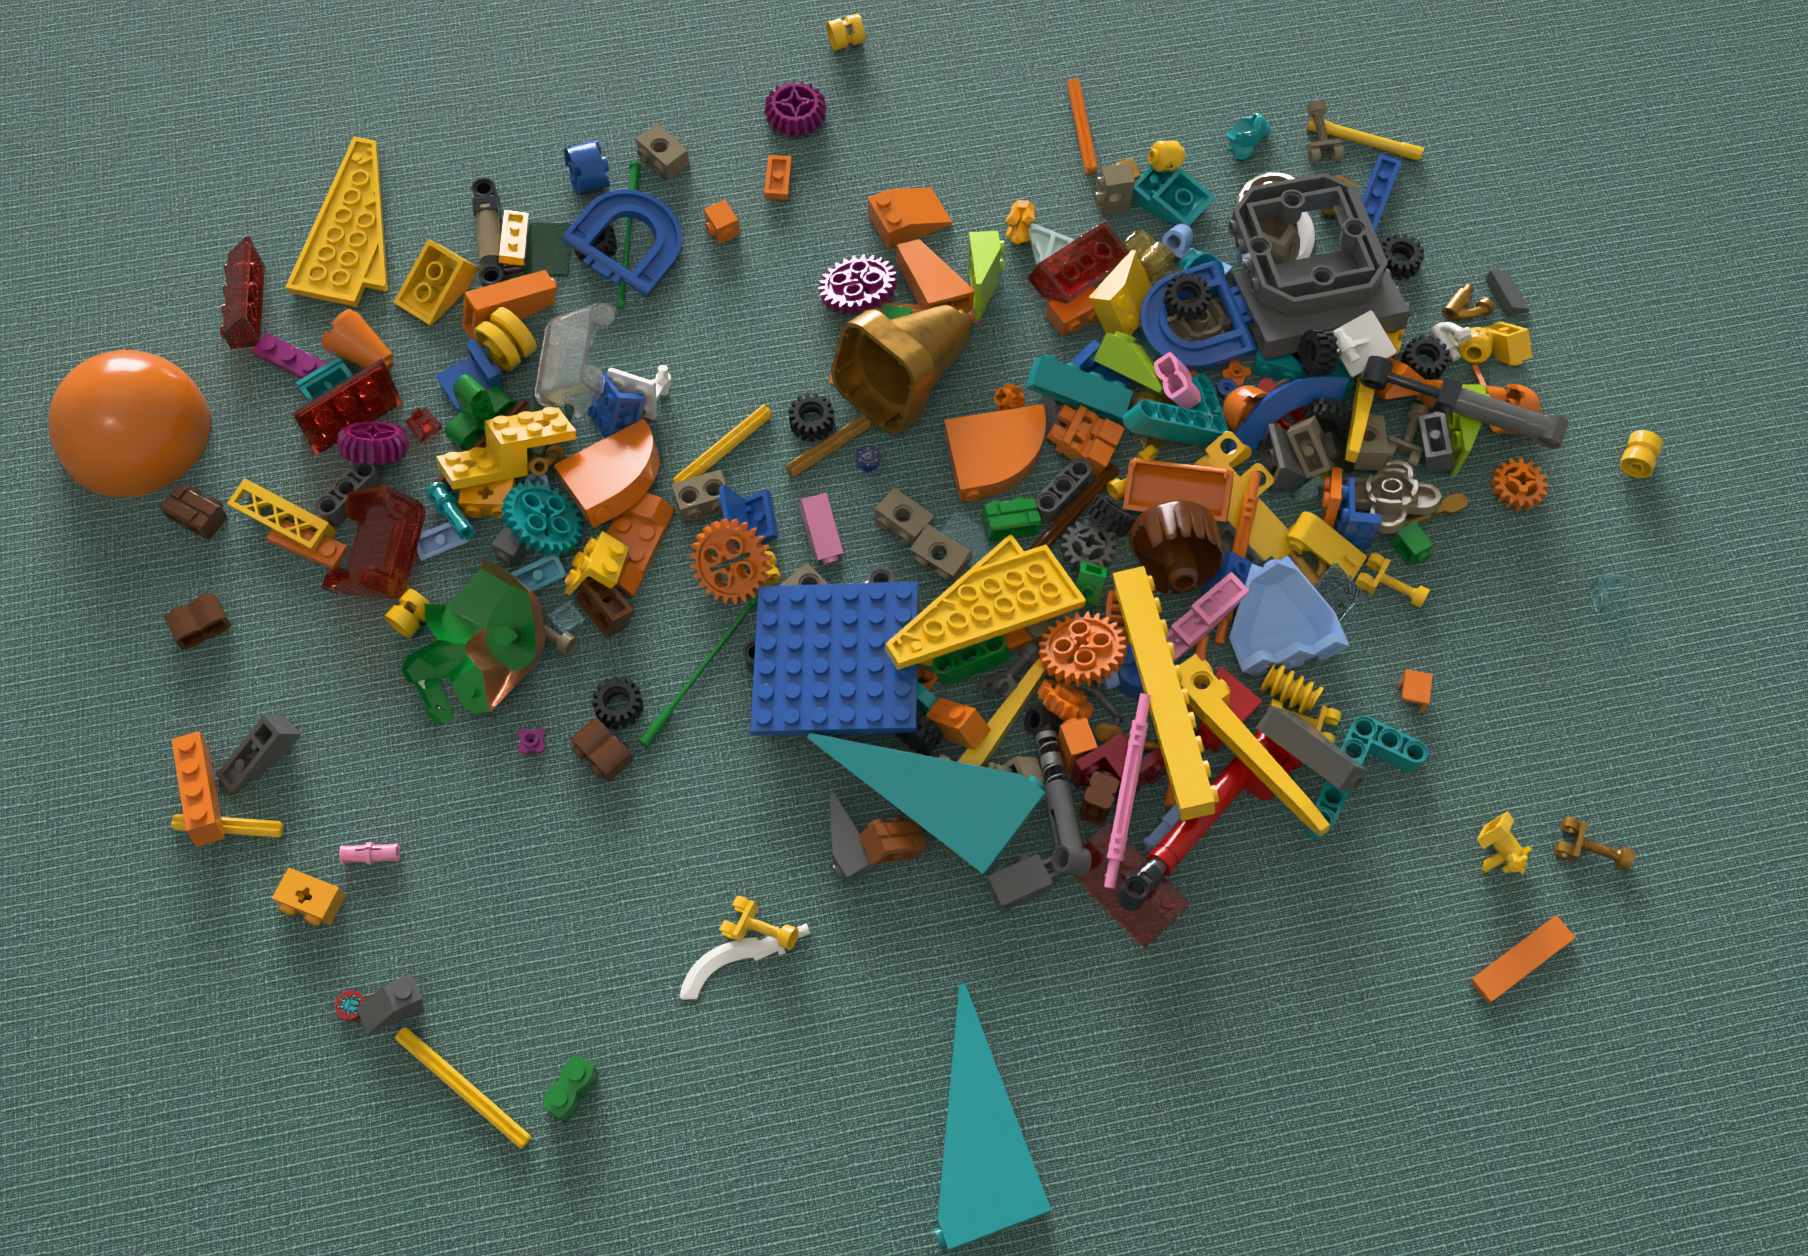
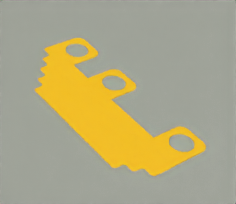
M1231 431L1224 432L1205 449L1210 455L1206 463L1210 467L1233 470L1229 463L1243 452V443ZM1230 438L1236 442L1237 449L1233 454H1225L1221 450L1220 444L1224 439ZM1260 463L1254 464L1242 476H1239L1234 471L1227 520L1236 530L1243 495L1247 494L1251 472L1262 471L1266 475V483L1258 488L1257 497L1274 482L1273 476ZM1259 498L1249 544L1264 560H1267L1270 556L1280 560L1293 551L1288 547L1286 537L1294 524L1287 529Z

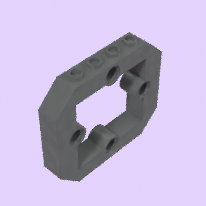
M1326 173L1250 187L1233 210L1232 220L1228 224L1229 232L1231 235H1234L1236 240V251L1243 258V270L1245 274H1249L1252 293H1256L1259 303L1289 317L1367 303L1382 281L1388 265L1357 188ZM1333 207L1342 227L1338 242L1339 247L1343 251L1353 254L1358 269L1335 273L1330 267L1319 265L1312 269L1309 278L1282 283L1271 256L1272 243L1268 238L1264 237L1258 221L1277 217L1282 223L1295 224L1300 220L1302 212Z

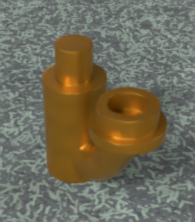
M1465 285L1464 288H1459L1442 309V314L1449 320H1456L1457 318L1470 319L1482 314L1489 316L1493 313L1495 304L1491 299L1483 298L1476 303V308L1465 309L1472 299L1471 293L1474 290L1472 286Z
M550 445L546 448L545 457L543 458L528 454V472L535 475L545 474L549 466L562 461L564 457L563 449L558 445Z
M1296 551L1290 552L1287 556L1316 589L1321 585L1320 582H1323L1322 580L1326 575L1327 564L1310 551V556L1313 559L1317 558V567L1314 570L1305 556L1300 557Z

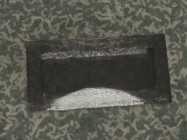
M1331 431L1322 435L1327 457L1348 474L1357 471L1354 470L1353 462L1345 460L1347 445Z

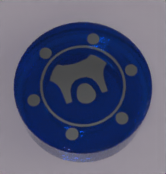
M871 445L860 447L855 455L856 465L859 469L866 472L877 469L881 462L879 450Z

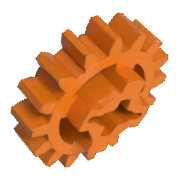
M1510 458L1507 464L1502 462L1492 474L1493 479L1490 485L1495 487L1492 495L1499 494L1500 497L1497 502H1507V509L1514 505L1518 512L1522 506H1524L1526 511H1530L1532 506L1538 507L1547 495L1546 490L1549 484L1544 482L1547 475H1540L1539 472L1542 468L1540 466L1533 468V461L1525 464L1523 458H1519L1518 462L1515 463Z
M1045 679L1037 691V694H1039L1038 698L1043 700L1047 710L1052 711L1065 721L1072 718H1078V720L1087 718L1089 720L1095 710L1092 707L1093 703L1087 701L1088 698L1084 692L1079 691L1071 683L1067 686L1065 681L1057 683L1053 679Z

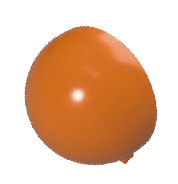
M117 350L98 354L74 367L58 385L48 413L50 442L62 467L74 481L85 489L110 497H134L162 489L179 479L195 464L202 454L211 428V414L208 403L191 377L167 359L148 352L135 350Z

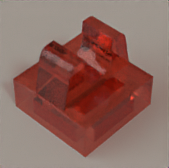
M418 407L410 413L411 417L405 421L407 427L421 442L442 429L439 421L426 407L422 410Z

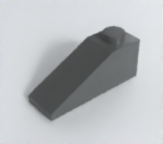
M263 715L216 776L231 794H236L284 756L301 733L286 716Z
M835 792L829 794L834 863L831 867L838 880L843 878L845 883L849 885L876 870V864L869 863L865 853L866 849L862 846L858 830Z

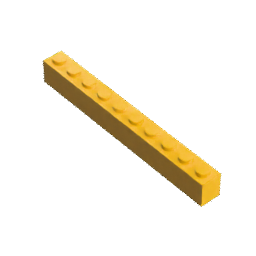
M1144 566L1113 573L1115 593L1145 694L1151 696L1149 711L1180 819L1184 821L1215 814V803L1219 802L1215 785L1210 786L1208 777H1211L1210 766L1207 760H1202L1200 754L1204 752L1201 737H1195L1193 729L1197 728L1194 713H1188L1186 707L1189 704L1186 688L1181 689L1179 681H1182V674L1179 665L1173 664L1172 658H1175V651L1172 642L1167 643L1165 637L1168 635L1165 619L1160 620L1158 614L1162 613L1159 598H1154L1152 591H1155L1152 575L1147 576Z

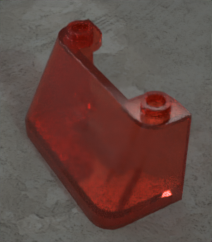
M388 485L349 491L345 503V511L348 517L359 523L346 570L339 567L328 570L322 589L335 594L381 599L401 598L407 588L425 520V508L418 500Z

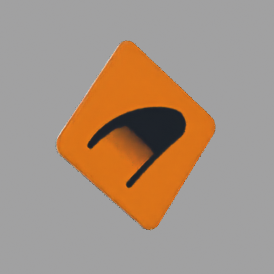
M920 667L917 671V681L930 691L938 677Z

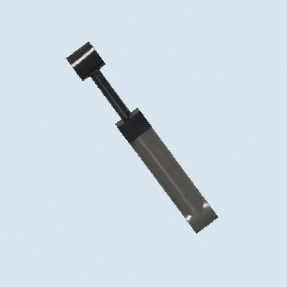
M1370 356L1367 360L1360 380L1361 384L1367 388L1384 390L1387 382L1436 398L1432 410L1447 415L1454 412L1526 436L1529 441L1535 440L1536 443L1546 448L1558 449L1562 445L1569 421L1562 416L1555 414L1543 415L1462 388L1463 383L1445 378L1440 388L1392 373L1393 363L1381 356Z

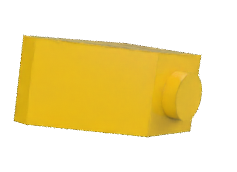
M1498 322L1483 327L1493 335L1494 345L1492 353L1497 361L1506 363L1508 366H1517L1522 364L1523 360L1532 358L1529 329L1505 322Z

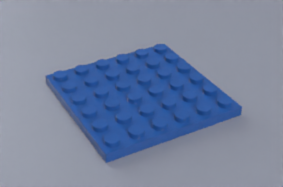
M918 582L759 586L751 735L917 732V664L897 670L886 653L885 646L892 637L918 615Z

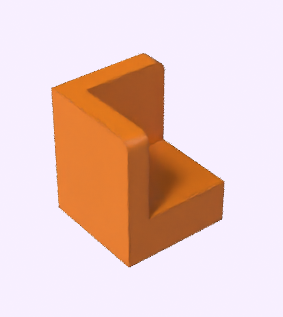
M1406 669L1399 679L1398 689L1402 690L1401 699L1418 703L1417 712L1423 713L1430 704L1433 674Z

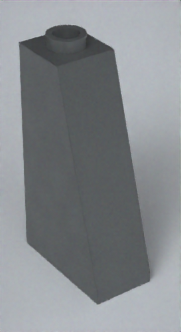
M1270 706L1256 727L1260 732L1338 789L1353 793L1362 785L1364 777L1368 772L1367 769L1300 716L1275 706Z

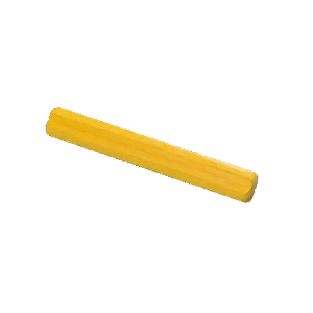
M173 815L171 827L175 830L186 831L184 815ZM221 817L224 834L279 838L284 830V825L280 821Z

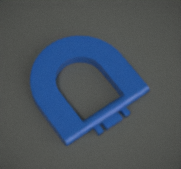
M621 189L604 193L594 199L567 229L561 240L586 256L583 261L585 266L589 267L593 262L591 270L606 280L612 275L613 277L610 281L612 284L617 285L622 280L648 297L675 264L681 248L682 233L679 222L673 212L659 199L641 191ZM620 218H634L642 221L652 230L655 237L654 246L632 272L592 246L604 230L613 221Z
M1212 261L1168 275L1158 281L1147 293L1140 311L1139 326L1146 346L1158 359L1170 352L1189 371H1199L1238 360L1257 352L1255 343L1246 325L1253 322V319H1250L1249 315L1243 316L1247 314L1249 309L1242 294L1237 295L1240 293L1239 286L1229 287L1218 261ZM1185 272L1186 277L1189 272H1193L1194 278L1198 274L1202 276L1200 281L1202 282L1205 279L1208 282L1206 287L1210 286V292L1218 291L1234 330L1196 342L1187 341L1175 335L1168 325V311H1166V304L1163 302L1169 281L1175 275L1179 277L1180 273ZM1182 290L1178 293V298L1181 301L1196 297L1194 293L1187 290Z

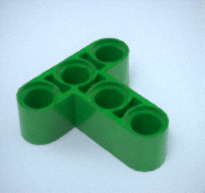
M462 375L453 385V392L461 413L446 425L444 433L462 450L466 451L485 434V420L504 416L516 405V402L498 386H494L486 391L470 375Z
M1000 635L935 657L932 661V668L941 683L951 685L1003 664L1010 657V649L1004 636ZM1001 646L998 650L991 651L993 647ZM976 656L972 661H966L969 657ZM946 666H951L949 670L942 671Z

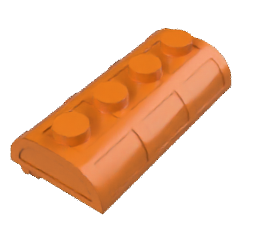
M1130 458L1122 509L1144 512L1163 502L1186 500L1206 507L1214 515L1216 521L1227 522L1234 471L1224 468Z

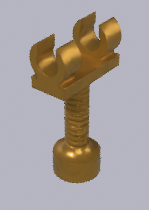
M1565 817L1562 820L1560 830L1568 834H1575L1573 845L1568 842L1558 841L1553 852L1555 856L1574 862L1579 857L1580 851L1583 848V850L1614 860L1617 868L1626 871L1630 869L1634 861L1635 850L1625 846L1620 850H1616L1591 840L1588 841V839L1584 838L1587 822H1580L1573 817Z

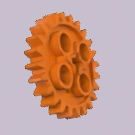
M727 518L721 520L720 523L715 521L711 523V527H704L702 529L703 533L696 535L699 542L691 545L696 552L689 554V557L695 559L696 562L691 564L690 568L697 569L698 571L693 575V578H701L702 581L698 587L706 585L708 588L705 594L709 595L714 592L715 601L723 597L724 604L731 602V600H733L734 604L740 603L741 600L747 602L751 599V596L754 598L758 595L759 586H766L763 581L771 578L766 571L773 569V566L767 564L766 561L773 558V556L765 554V550L770 546L760 543L764 536H755L756 527L749 531L747 530L748 522H744L739 526L738 519H734L730 523ZM734 539L739 542L740 550L735 548ZM712 549L716 550L718 559L713 557ZM746 552L750 553V557L718 570H712V566L733 559ZM744 564L749 566L750 574L744 570ZM722 573L728 577V583L722 579Z
M1076 612L1074 619L1065 615V622L1062 623L1059 620H1055L1056 628L1048 626V634H1042L1043 641L1039 642V655L1043 669H1047L1049 676L1055 675L1057 682L1065 678L1067 686L1072 681H1076L1077 687H1080L1082 681H1086L1088 687L1091 686L1092 680H1096L1101 684L1102 676L1111 679V671L1119 672V665L1125 663L1124 656H1127V643L1123 629H1118L1117 622L1110 624V617L1100 620V613H1097L1093 618L1090 617L1089 612H1086L1084 617H1080L1079 613Z

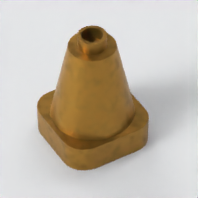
M949 305L937 306L892 320L877 310H867L844 324L841 328L831 367L833 383L842 397L862 414L867 415L880 429L889 434H899L922 418L931 389L969 345L970 332L972 330L971 321L964 311Z

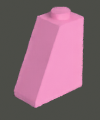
M827 493L801 499L798 503V508L816 561L823 560V564L838 561V555L843 554Z

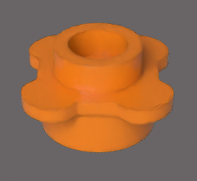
M1237 360L1231 361L1229 367L1222 371V377L1233 380L1237 386H1242L1245 378L1251 375V369L1239 364Z

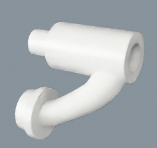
M1451 322L1438 323L1429 331L1435 341L1437 338L1441 340L1440 345L1443 343L1447 345L1445 350L1449 349V357L1452 361H1456L1461 357L1458 352V343L1464 344L1472 338L1469 327L1462 328Z

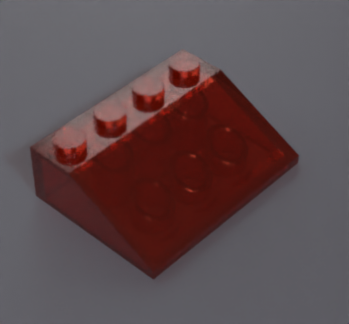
M380 359L291 414L300 435L317 456L337 444L338 433L341 428L348 424L353 425L355 422H372L403 402L384 361Z

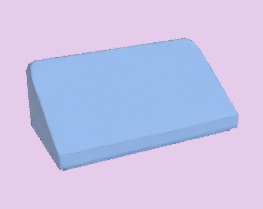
M449 522L411 537L421 561L470 542V540H465V537L464 540H461Z

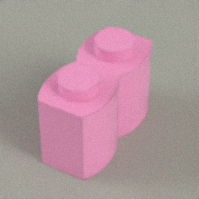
M1168 352L1154 362L1155 372L1163 381L1164 392L1179 407L1190 409L1201 401L1200 392L1192 383L1189 369L1172 353Z

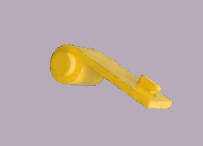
M1302 512L1286 537L1288 547L1297 553L1302 551L1313 552L1331 568L1341 569L1334 570L1339 571V573L1343 572V577L1347 581L1349 578V582H1352L1367 558L1365 554L1327 523L1310 512Z

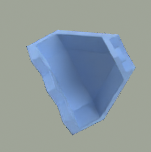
M1288 556L1281 560L1268 561L1264 567L1251 564L1245 584L1250 592L1240 601L1229 636L1242 672L1260 676L1268 674V668H1272L1274 664L1275 667L1285 665V669L1302 666L1306 659L1314 657L1318 661L1329 659L1349 647L1335 611Z

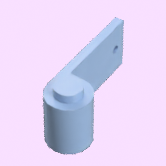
M1177 224L1163 236L1162 244L1164 249L1179 258L1189 255L1193 232L1189 226ZM1222 262L1225 271L1224 276H1226L1233 266Z

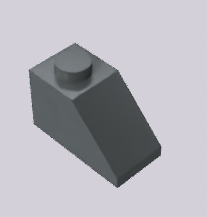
M408 974L382 986L358 1006L356 1010L367 1034L370 1035L423 1011V998L412 974Z

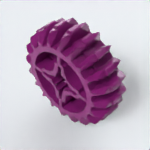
M793 80L792 84H787L784 81L782 87L776 85L775 91H770L769 97H766L764 107L766 121L768 125H771L773 131L777 130L779 135L786 133L788 138L791 135H795L797 139L802 134L807 137L808 132L815 134L816 128H821L822 122L825 121L827 111L823 94H820L819 88H813L812 83L805 85L803 80L800 84L795 83Z
M363 421L362 423L355 422L353 425L348 424L341 428L338 433L337 447L340 456L344 457L347 461L362 463V465H383L384 463L392 464L394 461H400L401 458L406 457L409 439L406 430L399 425L384 423V421Z

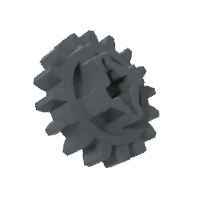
M1089 519L1085 520L1084 525L1077 521L1075 522L1074 529L1068 527L1066 534L1062 536L1061 542L1063 544H1061L1060 551L1064 553L1063 560H1070V568L1078 566L1079 571L1082 561L1102 567L1104 565L1110 567L1112 559H1115L1117 553L1115 550L1117 549L1118 542L1113 541L1115 534L1107 533L1108 528L1104 526L1100 528L1097 521L1094 525H1090Z

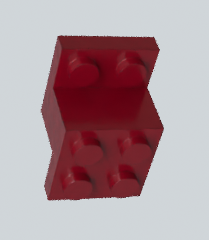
M1120 733L1075 762L1070 781L1076 789L1083 784L1087 787L1093 772L1107 771L1120 781L1115 794V798L1118 801L1128 749V742ZM1160 748L1141 759L1135 795L1140 791L1139 787L1147 782L1151 785L1163 776L1161 773L1166 766Z

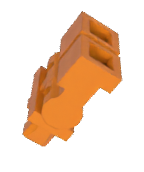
M1064 404L1056 419L1067 424V426L1063 428L1054 423L1047 438L1057 444L1055 451L1058 453H1063L1072 460L1076 458L1088 460L1092 467L1091 473L1098 476L1107 467L1115 450L1114 448L1117 446L1125 428L1107 418L1103 420L1082 405L1076 410Z

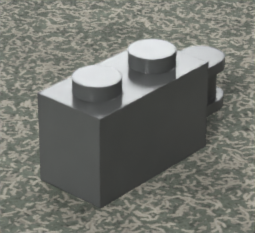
M1026 854L1016 859L1013 865L1006 868L1004 865L992 869L989 872L990 875L987 876L986 885L1001 914L1050 892L1053 881L1067 874L1055 871L1052 865V857L1042 861L1039 854L1031 857L1029 854ZM1049 866H1051L1053 870V873L1048 874L1046 868Z

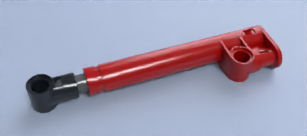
M1260 731L1254 735L1287 774L1291 770L1294 771L1300 768L1302 762ZM1237 756L1210 785L1216 786L1219 802L1215 803V814L1184 821L1180 819L1147 856L1148 862H1144L1132 876L1125 880L1118 895V902L1123 909L1132 912L1139 910L1147 897L1161 883L1163 876H1168L1244 788L1260 800L1268 801L1274 798L1275 794ZM1129 891H1134L1139 896H1134Z

